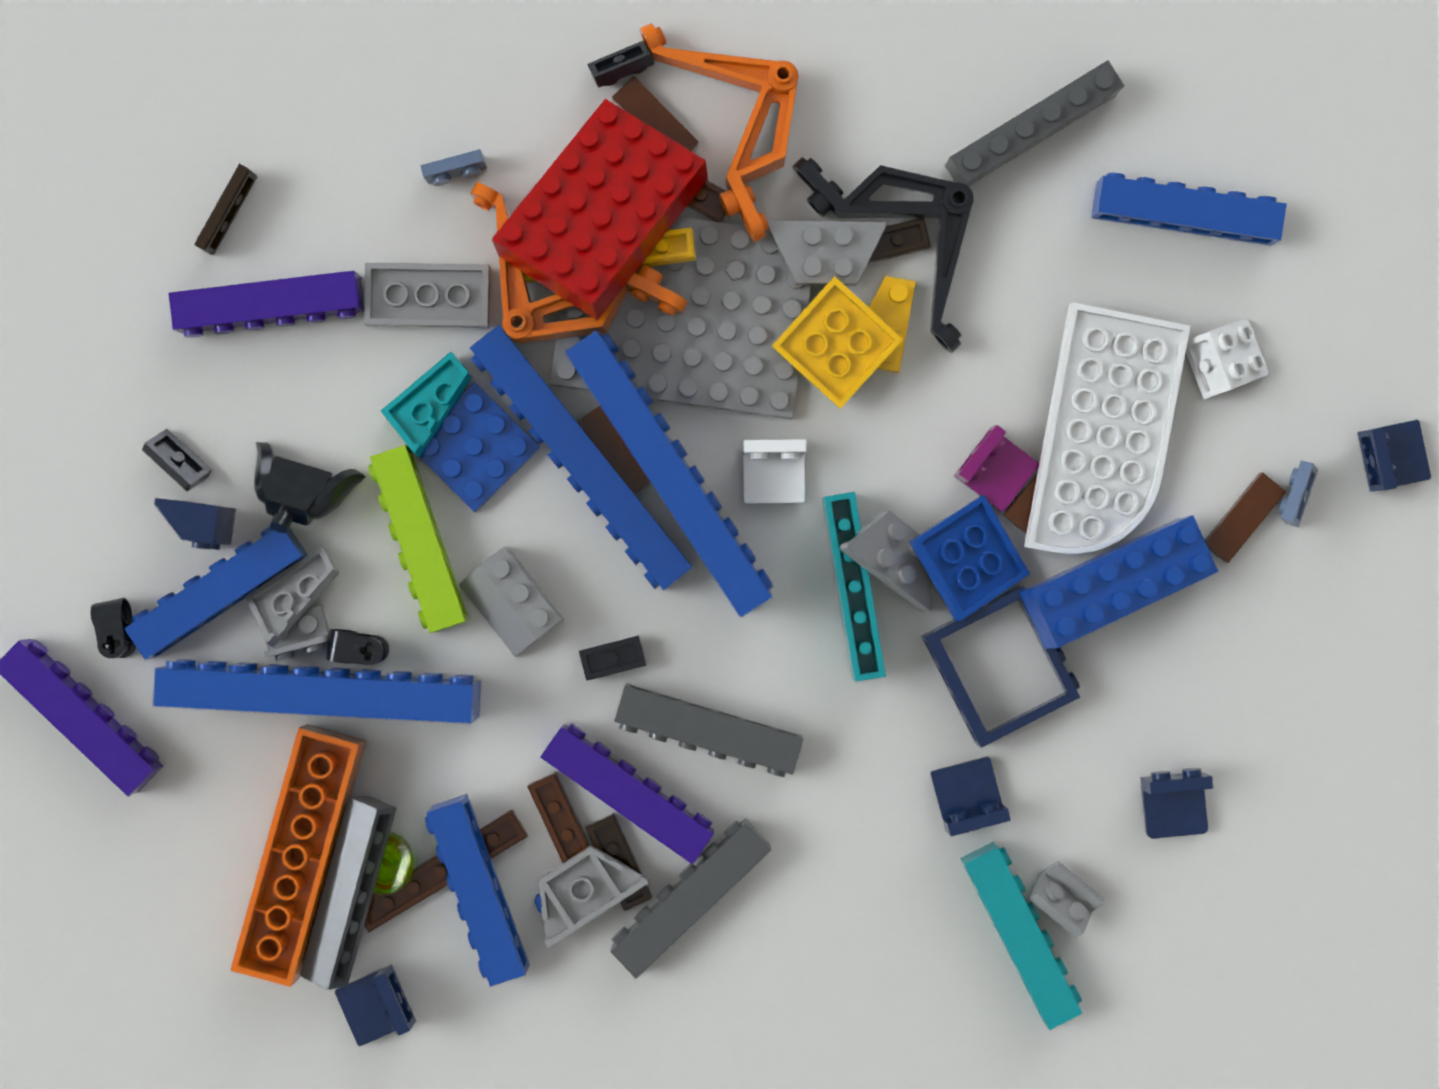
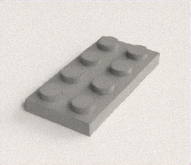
M365 263L364 325L489 328V264Z

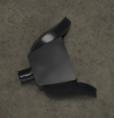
M256 442L257 463L254 476V490L259 501L265 504L266 513L274 516L270 523L271 528L279 533H287L292 522L306 526L313 519H320L329 515L343 502L352 489L365 478L364 474L356 469H348L332 476V473L279 456L274 458L272 448L268 442Z

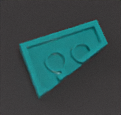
M449 352L385 406L381 412L417 457H420L473 376L452 352Z

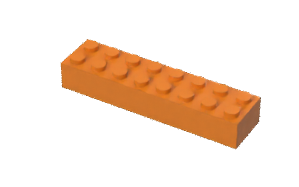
M309 724L298 728L230 971L292 987L300 978L303 958L308 948L311 928L315 922L319 899L323 893L327 870L335 849L336 837L339 834L343 820L344 808L348 798L351 797L367 740Z

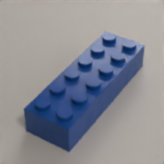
M1194 515L1175 519L1019 593L1044 649H1051L1070 643L1219 571Z

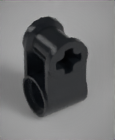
M119 598L92 604L90 614L95 628L99 653L106 658H127L135 652L136 646L124 629L132 624V610L126 598ZM120 641V646L115 648L114 643Z
M330 629L326 660L337 663L373 665L387 658L390 651L387 640L378 635L363 634L344 629ZM372 645L374 649H378V653L372 656V652L367 651V646Z

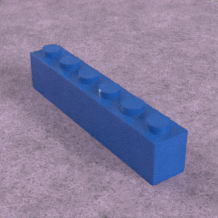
M1114 172L1107 173L1106 176L1103 175L1096 182L1091 214L1093 219L1268 246L1282 239L1287 203L1276 202L1277 198L1259 196L1258 199L1248 198L1246 193L1239 191H1230L1227 194L1216 193V189L1212 187H1198L1196 190L1186 188V184L1180 182H1168L1167 185L1157 184L1155 179L1148 177H1139L1137 180L1125 179L1124 174Z
M271 526L260 533L262 538L252 544L251 541L242 544L234 550L236 552L235 556L229 560L222 558L209 566L211 572L202 578L199 575L192 577L183 584L185 589L176 595L174 592H171L157 601L159 606L149 612L146 609L131 618L133 623L124 629L145 660L156 658L244 600L245 596L306 557L308 554L292 530L289 528L287 533H279L273 530Z
M464 794L432 805L426 812V827L431 835L434 834L437 841L436 854L439 861L445 863L448 871L446 876L448 887L451 892L456 893L458 898V914L462 921L466 920L469 928L468 940L473 950L476 949L479 955L478 966L481 976L487 978L490 987L525 976L530 964L468 795Z

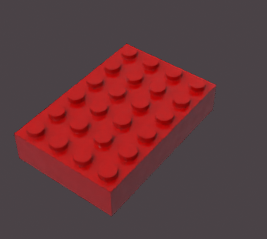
M604 99L493 236L492 242L499 257L598 321L708 180L706 160L607 99Z

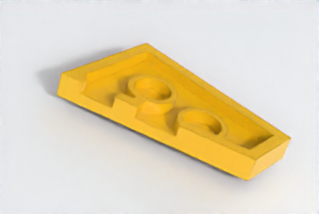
M885 276L869 305V308L903 338L902 342L877 368L878 370L900 372L916 281Z

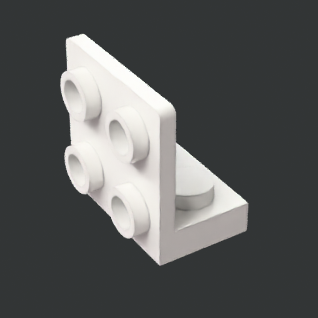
M1247 318L1188 340L1186 355L1203 399L1229 391L1269 374L1265 359L1257 344L1254 330Z
M806 439L743 441L745 504L805 502Z

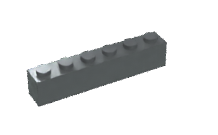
M1109 60L950 156L945 167L955 183H963L970 186L1111 100L1123 89L1124 84Z
M626 684L614 722L620 723L619 728L624 731L637 733L638 729L650 732L649 737L652 739L666 742L667 738L679 741L678 746L692 751H696L698 746L708 749V755L725 760L728 755L738 758L737 763L745 767L755 768L756 764L768 767V773L779 777H785L786 773L793 775L804 740L798 734Z
M370 796L348 798L339 834L336 837L332 860L327 870L323 893L319 899L317 915L311 928L308 948L303 958L300 976L327 990L348 986L396 812V807Z
M746 818L741 823L737 820L724 831L726 837L718 845L712 842L702 852L701 855L704 858L696 866L690 863L679 874L681 880L672 887L668 884L656 896L659 900L651 908L646 905L634 917L637 921L629 929L623 927L611 939L614 943L610 952L635 979L772 850L771 845Z

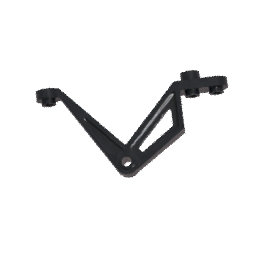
M801 157L792 167L801 180L813 191L807 198V202L821 217H824L831 210L837 218L924 217L939 219L930 332L948 352L953 353L961 345L959 340L961 334L951 323L945 325L941 320L974 201L972 190L963 183H955L880 165L844 199L842 197L844 194L842 189L833 180L828 183L820 174L822 169L812 158L806 160ZM883 184L933 195V201L931 202L869 201L868 198ZM953 198L958 199L960 203H956Z

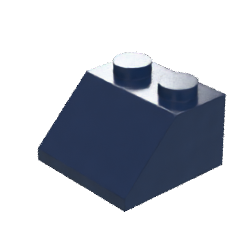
M155 498V506L181 540L192 541V548L220 550L221 545H231L236 508Z

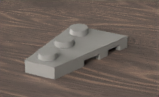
M323 546L245 596L266 643L271 647H274L339 574L328 550Z

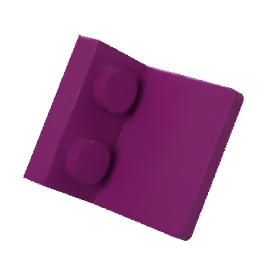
M996 424L990 427L955 473L954 477L979 496L985 495L987 501L992 506L1003 512L1038 468L1039 463L1005 438L1006 431Z

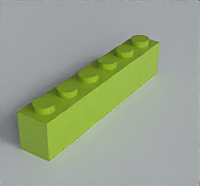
M403 445L370 456L372 464L368 466L373 482L379 483L382 494L378 495L380 505L384 512H389L392 523L388 524L392 539L399 542L402 551L398 553L400 564L404 571H409L412 581L408 582V587L412 598L419 601L421 611H418V616L424 629L428 628L429 633H433L469 621L412 450L407 445Z

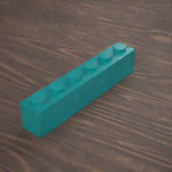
M855 491L822 497L852 680L857 682L886 677L869 573L839 549L844 542L851 541L857 536V532L861 529Z
M991 842L960 858L1047 1028L1051 1030L1083 1014L1078 1003L1082 1002L1081 996L1074 984L1069 986L1064 976L1068 974V971L1060 957L1054 958L1050 948L1054 947V944L1046 929L1040 931L1036 923L1040 916L1032 902L1026 903L1022 893L1026 892V889L1018 874L1012 876L1008 868L1012 861L1005 848L999 849Z

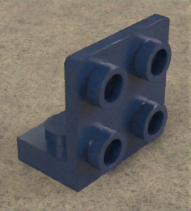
M1419 420L1357 432L1370 492L1397 488V486L1431 479Z
M985 756L930 772L944 828L950 837L1011 821L1008 808L1002 804L989 757Z
M392 964L348 983V986L339 987L335 990V995L358 1046H363L394 1031L397 1032L398 1036L409 1032L416 1022Z

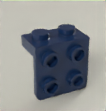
M1201 768L1182 769V773L1170 774V771L1152 772L1151 776L1140 777L1145 831L1148 837L1156 839L1204 834L1208 831L1204 789H1213L1211 775L1201 772Z

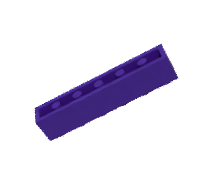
M354 270L168 293L172 328L184 334V337L187 338L203 336V331L214 330L215 334L232 333L235 327L245 326L246 330L264 329V324L276 323V326L279 327L295 325V320L307 319L308 323H319L326 321L327 316L337 315L338 319L356 318V313L364 312L361 276Z
M35 639L18 640L0 659V675L127 797L138 793L164 766L158 761V754L150 747H144L136 740V733L131 728L121 725L113 718L115 716L114 712L108 706L102 703L99 704L92 698L91 695L93 693L86 685L81 682L77 683L69 676L70 670L63 663L54 661L46 654L48 650L41 642Z
M571 723L568 727L563 724L540 758L693 865L714 835V829L710 827L712 822L699 812L694 816L685 809L687 804L677 796L672 794L669 798L660 792L662 787L653 779L646 777L643 780L636 775L637 769L624 759H621L620 762L609 756L611 750L600 742L596 741L595 744L589 742L584 738L586 733L576 725Z

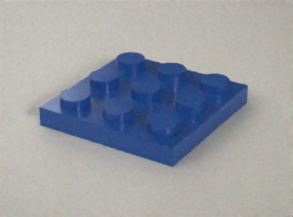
M474 382L459 396L420 455V458L474 512H477L541 447Z
M985 495L975 498L909 541L956 622L962 621L1030 574Z

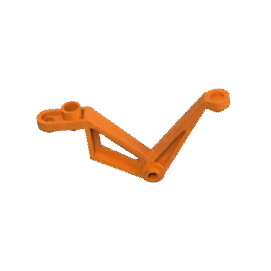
M652 23L641 27L640 34L642 40H644L650 50L653 60L760 92L727 173V191L720 193L719 199L728 217L739 213L753 242L766 238L765 231L769 229L768 222L762 212L757 213L753 205L756 199L750 185H744L784 167L799 76L797 68L791 62L783 60L772 61L663 48V45L667 43L660 27L655 28ZM772 103H778L780 107L772 152L751 160V155Z
M476 182L470 193L475 198L473 203L486 211H490L491 208L496 209L498 232L509 218L505 199L492 188ZM499 257L503 329L513 341L520 344L586 336L596 330L601 334L607 333L629 290H631L630 295L639 301L646 303L649 299L659 304L657 308L670 316H674L675 313L682 314L688 304V301L680 295L659 285L663 279L661 273L649 266L641 265L637 274H633L598 321L593 317L544 323L543 318L545 316L571 308L574 305L557 294L532 303L523 275L524 272Z

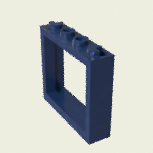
M1018 586L994 598L962 621L956 622L953 619L921 635L975 744L980 748L1080 698L1076 690L1080 688L1079 682L1073 672H1067L1063 664L1066 661V657L1061 647L1044 649L1019 593L1025 590L1023 586ZM1018 600L1064 693L986 732L940 640Z

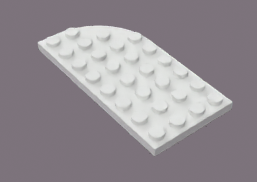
M1069 303L1024 547L1062 554L1094 552L1123 539L1147 515L1156 499L1163 476L1190 325L1078 303Z

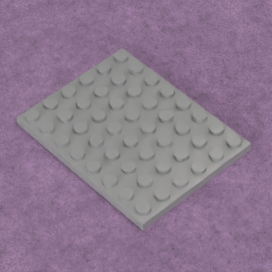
M678 217L669 230L692 227L694 231L696 260L650 267L663 275L660 286L680 295L688 301V304L682 314L675 313L674 316H670L657 308L659 304L649 299L646 303L639 301L630 295L631 290H629L607 331V334L610 335L619 349L615 355L620 362L623 360L628 362L636 375L632 381L638 389L644 387L652 400L792 419L799 372L771 346L808 306L811 285L794 284L788 272L789 269L785 261L782 260L774 238L768 230L765 231L766 238L753 242L745 226ZM573 306L559 311L558 321L591 316ZM589 335L555 339L550 385L590 391L565 353L566 350Z

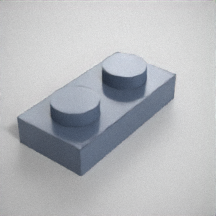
M480 149L420 165L424 179L428 184L433 183L434 186L448 184L452 181L451 178L461 175L464 178L481 174V170L487 168L485 157Z
M1301 460L1299 468H1294L1291 473L1289 485L1292 488L1289 497L1283 498L1279 514L1282 515L1281 519L1287 525L1299 528L1318 473V469L1313 463Z

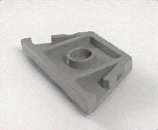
M767 221L769 225L768 232H771L778 247L777 250L782 260L785 261L795 285H827L834 276L844 285H857L886 227V222Z
M891 511L881 512L872 520L870 525L861 528L857 532L858 535L851 541L844 542L839 549L921 612L930 611L931 579L909 541L920 534Z
M593 845L588 846L538 880L542 904V920L545 930V946L549 949L647 885L649 880L644 875Z

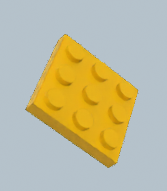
M834 276L771 347L841 409L902 342L903 338Z

